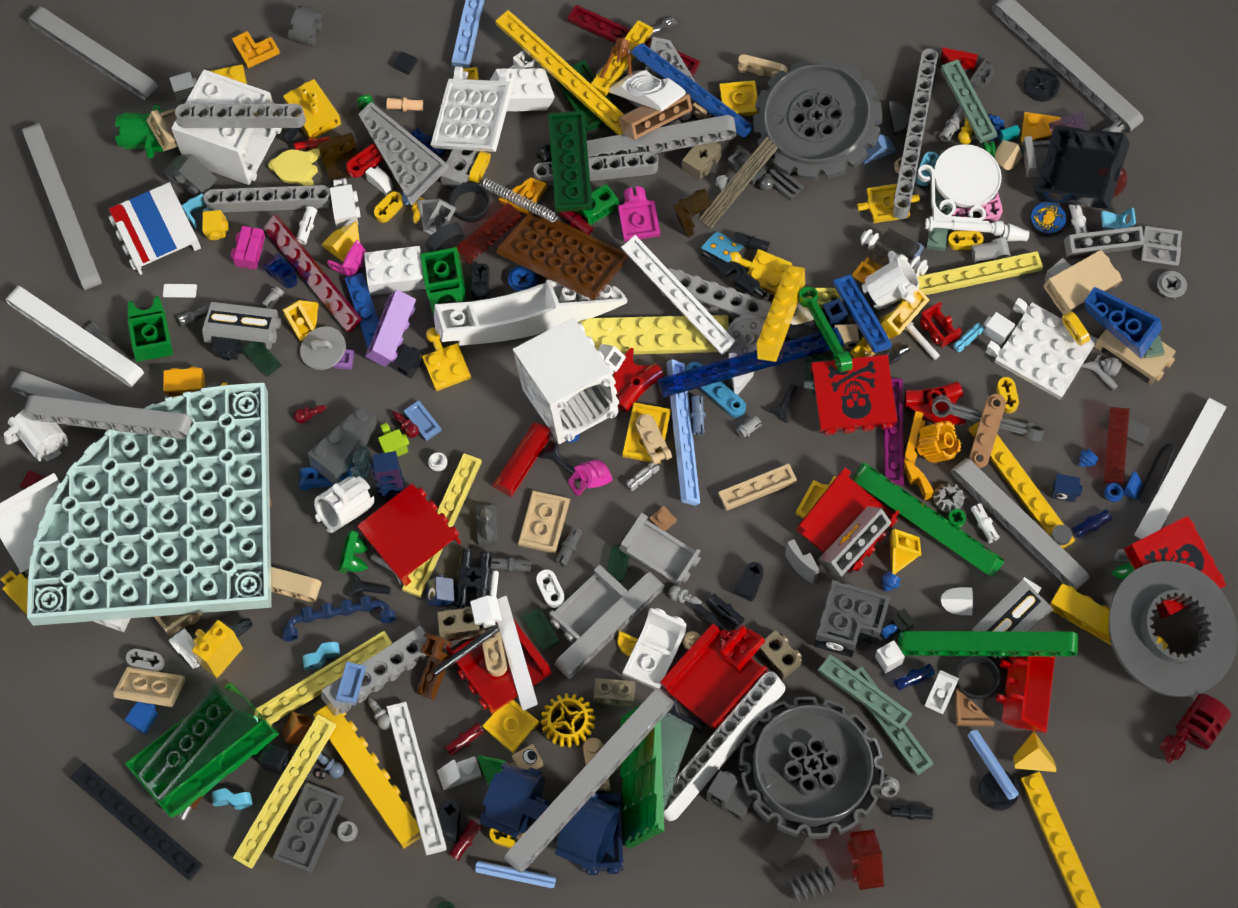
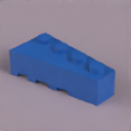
M1095 286L1084 300L1086 312L1140 359H1142L1162 330L1160 318Z

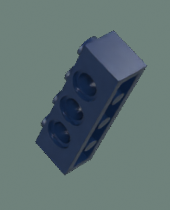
M393 451L373 455V462H370V467L378 495H382L384 502L390 501L405 489V482L397 453Z

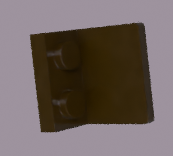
M352 132L318 143L320 156L331 183L334 184L333 180L352 178L346 170L347 162L359 154Z
M705 188L696 190L688 198L680 199L673 205L678 222L688 238L694 235L693 227L695 225L692 221V216L711 206Z

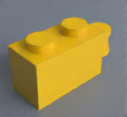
M10 570L0 578L6 585L2 589L27 615L28 576L25 578L21 573L16 576Z

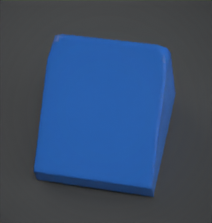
M1132 472L1124 489V495L1134 500L1138 498L1143 485L1136 472Z

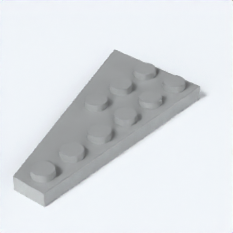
M372 102L359 113L360 119L409 203L412 205L449 168L448 164Z

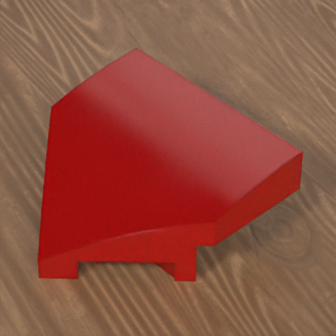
M744 625L740 626L739 629L720 631L722 638L720 652L724 656V660L739 671L766 642L762 636L751 629H746Z

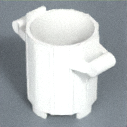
M890 251L888 253L890 263L865 279V284L862 285L864 293L869 292L874 302L877 303L874 307L878 310L881 308L886 309L901 298L909 303L915 301L913 292L918 290L919 280L915 271L907 262L908 258L903 254L898 255L894 251Z

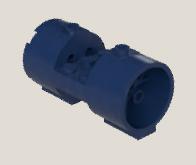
M504 762L501 765L503 770L501 773H496L490 783L483 802L486 811L481 813L479 823L520 839L529 827L532 819H538L552 803L541 799L545 786V778L540 776L541 771L531 767L528 771ZM595 793L560 831L555 855L596 871L608 850L620 815V808L597 799L598 795Z

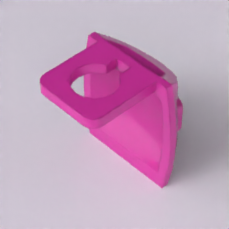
M356 240L348 252L343 265L328 260L327 263L333 271L349 277L355 275L359 268L362 267L365 262L364 253L366 251L361 243Z
M591 460L581 463L574 468L575 472L569 479L568 484L574 493L580 496L586 487L596 488L604 486L613 479L603 461ZM575 479H581L580 489L576 487Z

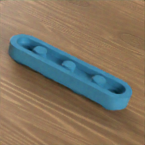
M691 362L686 366V378L727 414L734 418L744 415L746 411L744 400L698 362ZM738 404L740 407L735 408L733 405Z

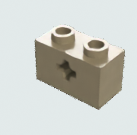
M714 142L693 146L682 160V170L701 180L704 175H708L713 163H717L721 158V145Z

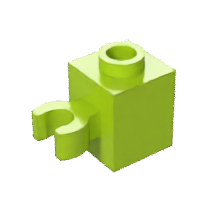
M387 422L381 424V430L384 435L379 437L378 440L383 453L396 451L397 456L407 453V445L410 443L406 434L402 435L399 429L391 432Z

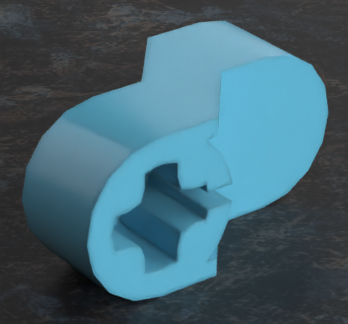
M927 152L920 166L930 165L934 169L940 156L934 152ZM927 170L921 171L923 176L930 177L929 182L919 180L916 172L915 182L921 186L929 185L931 181L930 172Z
M322 643L316 653L304 655L302 657L304 669H320L326 659L340 656L339 643Z
M223 788L211 793L213 806L230 804L235 809L241 810L253 805L249 792L232 794L228 789Z

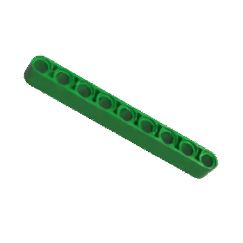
M862 462L851 478L858 485L894 510H898L901 515L987 575L994 577L1005 562L999 555L868 464Z
M903 631L898 633V647L904 656L1071 657L1078 654V634L1075 632Z

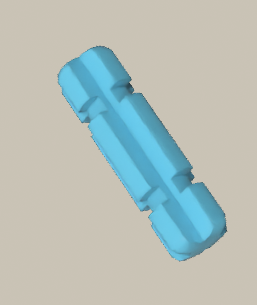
M976 323L973 328H970L960 337V340L958 339L953 344V348L957 352H961L965 346H968L977 338V335L984 331V327L980 323Z

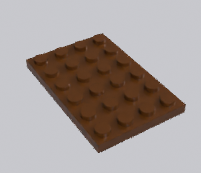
M533 212L528 213L497 249V254L594 301L629 258L625 252L559 220L550 222Z

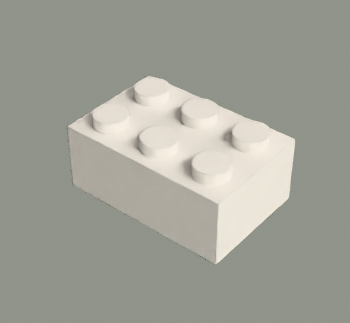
M501 69L495 70L490 81L500 80ZM509 69V73L514 74V79L511 82L513 88L507 111L548 110L555 97L545 69Z
M420 246L364 253L370 296L393 293L396 289L401 292L425 289Z

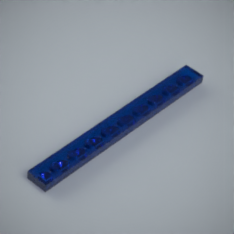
M832 328L840 345L844 346V340L838 328ZM818 332L784 342L776 362L758 359L756 350L657 379L663 398L827 351L830 348L822 333Z

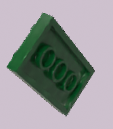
M585 60L571 66L590 84L596 78ZM554 78L573 111H584L586 132L605 124Z

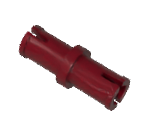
M573 211L559 212V215L570 222L573 228L576 227L588 235L592 233L594 227L583 220L580 214H576Z
M476 722L464 733L460 732L456 739L444 746L447 753L453 757L454 754L465 746H470V742L484 733L483 729H480L481 726Z
M471 819L464 832L458 835L457 842L448 854L459 861L468 846L471 847L473 844L472 840L482 826Z

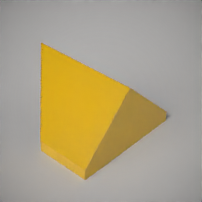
M357 221L334 231L321 244L322 247L342 262L345 261L356 240L359 241Z
M298 300L282 309L287 323L300 342L311 331L316 329L318 302Z
M897 529L891 531L889 538L892 573L896 574L917 557L921 556L920 537Z
M1033 731L1013 756L1014 767L1016 769L1056 772L1053 757Z

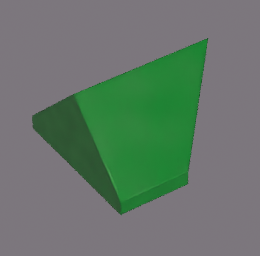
M480 755L477 758L487 784L490 786L494 775L499 772L501 773L503 770L501 765L506 760Z

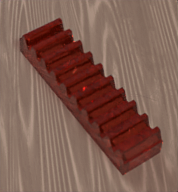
M509 202L457 246L460 257L471 264L473 259H477L478 254H482L483 250H487L489 245H493L500 235L503 236L505 231L508 232L511 226L514 227L515 223L520 221L521 213Z
M1110 407L1104 483H1124L1130 408Z

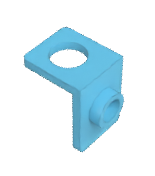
M203 194L191 198L181 205L186 217L195 229L197 225L191 213L206 205Z
M1132 207L1120 215L1107 211L1101 212L1103 228L1114 230L1130 228L1136 224L1135 212ZM1130 214V221L1126 224L1125 218Z

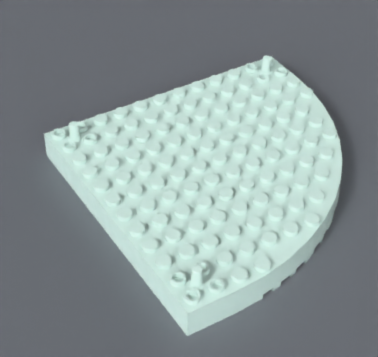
M265 383L202 388L201 391L186 392L174 398L169 397L164 402L156 405L151 404L144 408L180 413L191 417L192 422L186 439L108 430L104 433V437L86 449L81 459L70 467L65 479L56 487L57 491L53 498H50L45 508L44 517L39 523V530L34 539V549L32 556H30L27 619L33 626L272 608L268 391Z

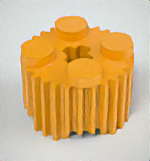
M946 421L920 428V440H918L920 444L917 446L919 455H923L931 463L954 458L956 453L961 451V442L959 439H956L957 435L953 431L955 429L954 424Z

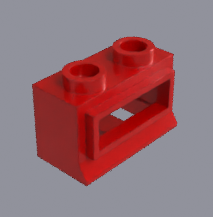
M939 302L921 313L920 325L925 331L928 330L931 333L933 343L939 344L942 348L952 341L959 339L962 329L959 327L955 330L952 327L953 320L951 316L945 317L942 314V303ZM934 318L948 336L943 337L930 319Z

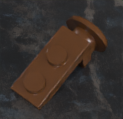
M424 633L423 637L427 639L425 644L422 645L420 653L428 655L429 659L418 685V695L435 700L445 671L438 676H434L431 670L451 656L442 652L444 645L451 647L452 643L441 636Z

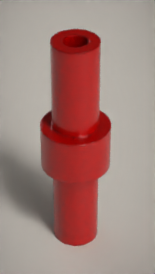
M330 137L309 138L308 141L294 143L295 150L315 149L318 143L330 140Z

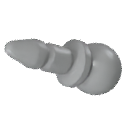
M678 585L672 586L668 591L669 598L673 601L681 603L687 601L692 604L702 603L699 598L688 594L686 589H682Z
M368 698L369 706L375 713L374 718L378 720V726L384 730L390 729L391 722L385 709L382 710L375 700Z

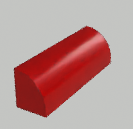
M533 423L492 487L512 497L551 438V429L542 424Z

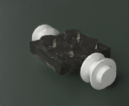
M889 227L881 239L878 233L873 235L871 229L864 231L860 238L862 241L861 245L865 246L868 244V249H873L868 255V260L884 267L890 263L888 253L894 251L896 254H903L908 258L907 262L916 271L917 277L926 273L928 269L927 260L921 262L920 256L913 258L920 249V245Z

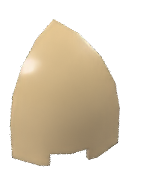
M1003 140L996 150L995 160L1003 169L1011 170L1018 164L1023 154L1018 144Z

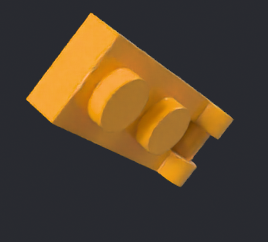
M915 412L904 457V465L906 461H910L915 465L917 453L914 450L920 444L918 442L920 440L918 433L919 429L924 427L925 420H922V412Z

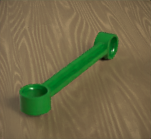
M803 287L799 291V304L809 309L834 356L837 370L840 373L852 370L853 365L849 352H844L817 302L818 291L813 287ZM804 296H811L813 298L808 299L804 298Z

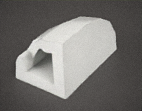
M376 166V169L371 167L365 171L369 183L386 196L392 192V180L380 167Z
M959 587L945 591L941 596L942 606L952 614L972 615V588Z

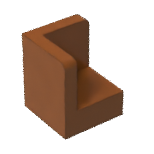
M292 712L282 730L285 742L299 746L312 725L311 717Z

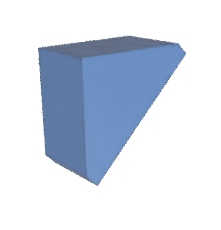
M880 135L873 149H866L868 157L862 163L864 165L896 153L890 138Z

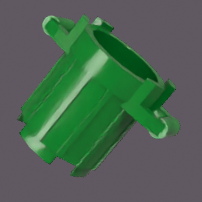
M156 104L153 106L152 111L158 110L159 113L165 112L161 111L159 105ZM122 113V115H117L115 127H119V136L115 135L118 147H123V149H145L146 156L149 159L154 157L155 152H164L146 121L150 113Z

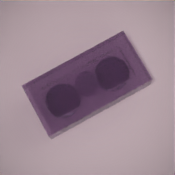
M1082 111L1048 123L1052 133L1055 126L1087 128Z

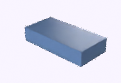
M420 401L404 410L406 417L419 427V433L425 441L441 432V427Z
M346 662L336 701L356 706L366 666Z

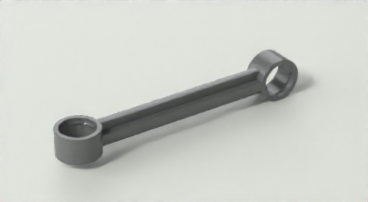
M939 395L932 401V411L938 417H946L950 414L976 422L980 421L982 411L953 404L947 396ZM940 401L948 403L949 407L945 411H939L935 408V405ZM1002 417L999 426L1001 429L1023 434L1026 438L1033 441H1041L1045 432V428L1040 424L1034 422L1026 424Z

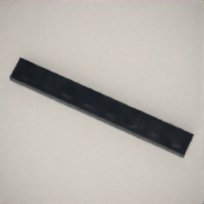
M83 763L71 776V779L188 881H191L204 866L87 764Z

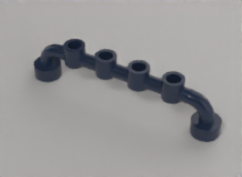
M369 596L361 597L359 599L360 603L352 604L351 600H343L340 602V607L333 608L330 603L322 604L320 606L321 610L314 612L312 607H305L301 609V614L292 616L287 621L286 629L282 630V638L287 642L297 640L298 630L293 627L298 622L310 623L314 619H330L336 615L342 614L347 616L357 611L369 612L373 608H381L383 611L379 613L380 621L382 623H392L396 620V614L386 602L381 600L371 601Z

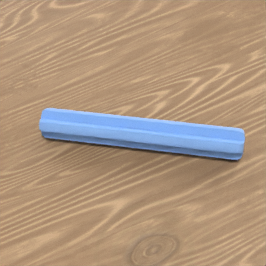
M970 731L968 734L969 740L1009 800L1016 798L1018 791L979 731Z
M477 861L475 866L477 873L548 888H554L556 883V877L524 870L522 873H519L515 868L483 861Z

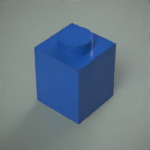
M137 701L125 721L129 726L146 735L159 714L155 710V705Z

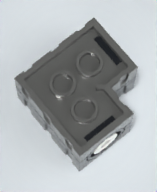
M832 580L814 647L852 658L857 640L877 645L891 596L880 595L877 592L859 589V587Z

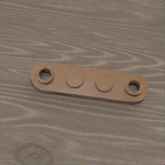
M1000 394L990 395L986 399L968 459L978 468L985 467L989 462L1004 413L1006 401ZM994 400L999 401L998 407L993 405ZM977 455L982 456L981 462L976 460Z

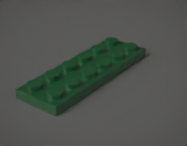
M584 111L548 113L556 212L593 210Z

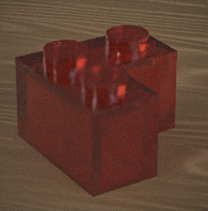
M874 829L849 832L850 841H847V849L851 856L852 865H855V870H852L853 882H857L859 890L884 887L882 851Z

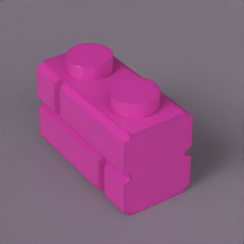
M242 226L241 231L237 232L235 239L237 245L231 252V259H233L235 266L257 269L265 240V234L262 229Z

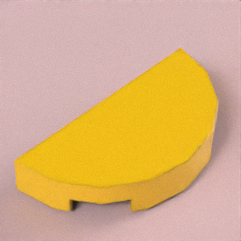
M619 631L617 637L618 647L622 653L630 657L638 638Z

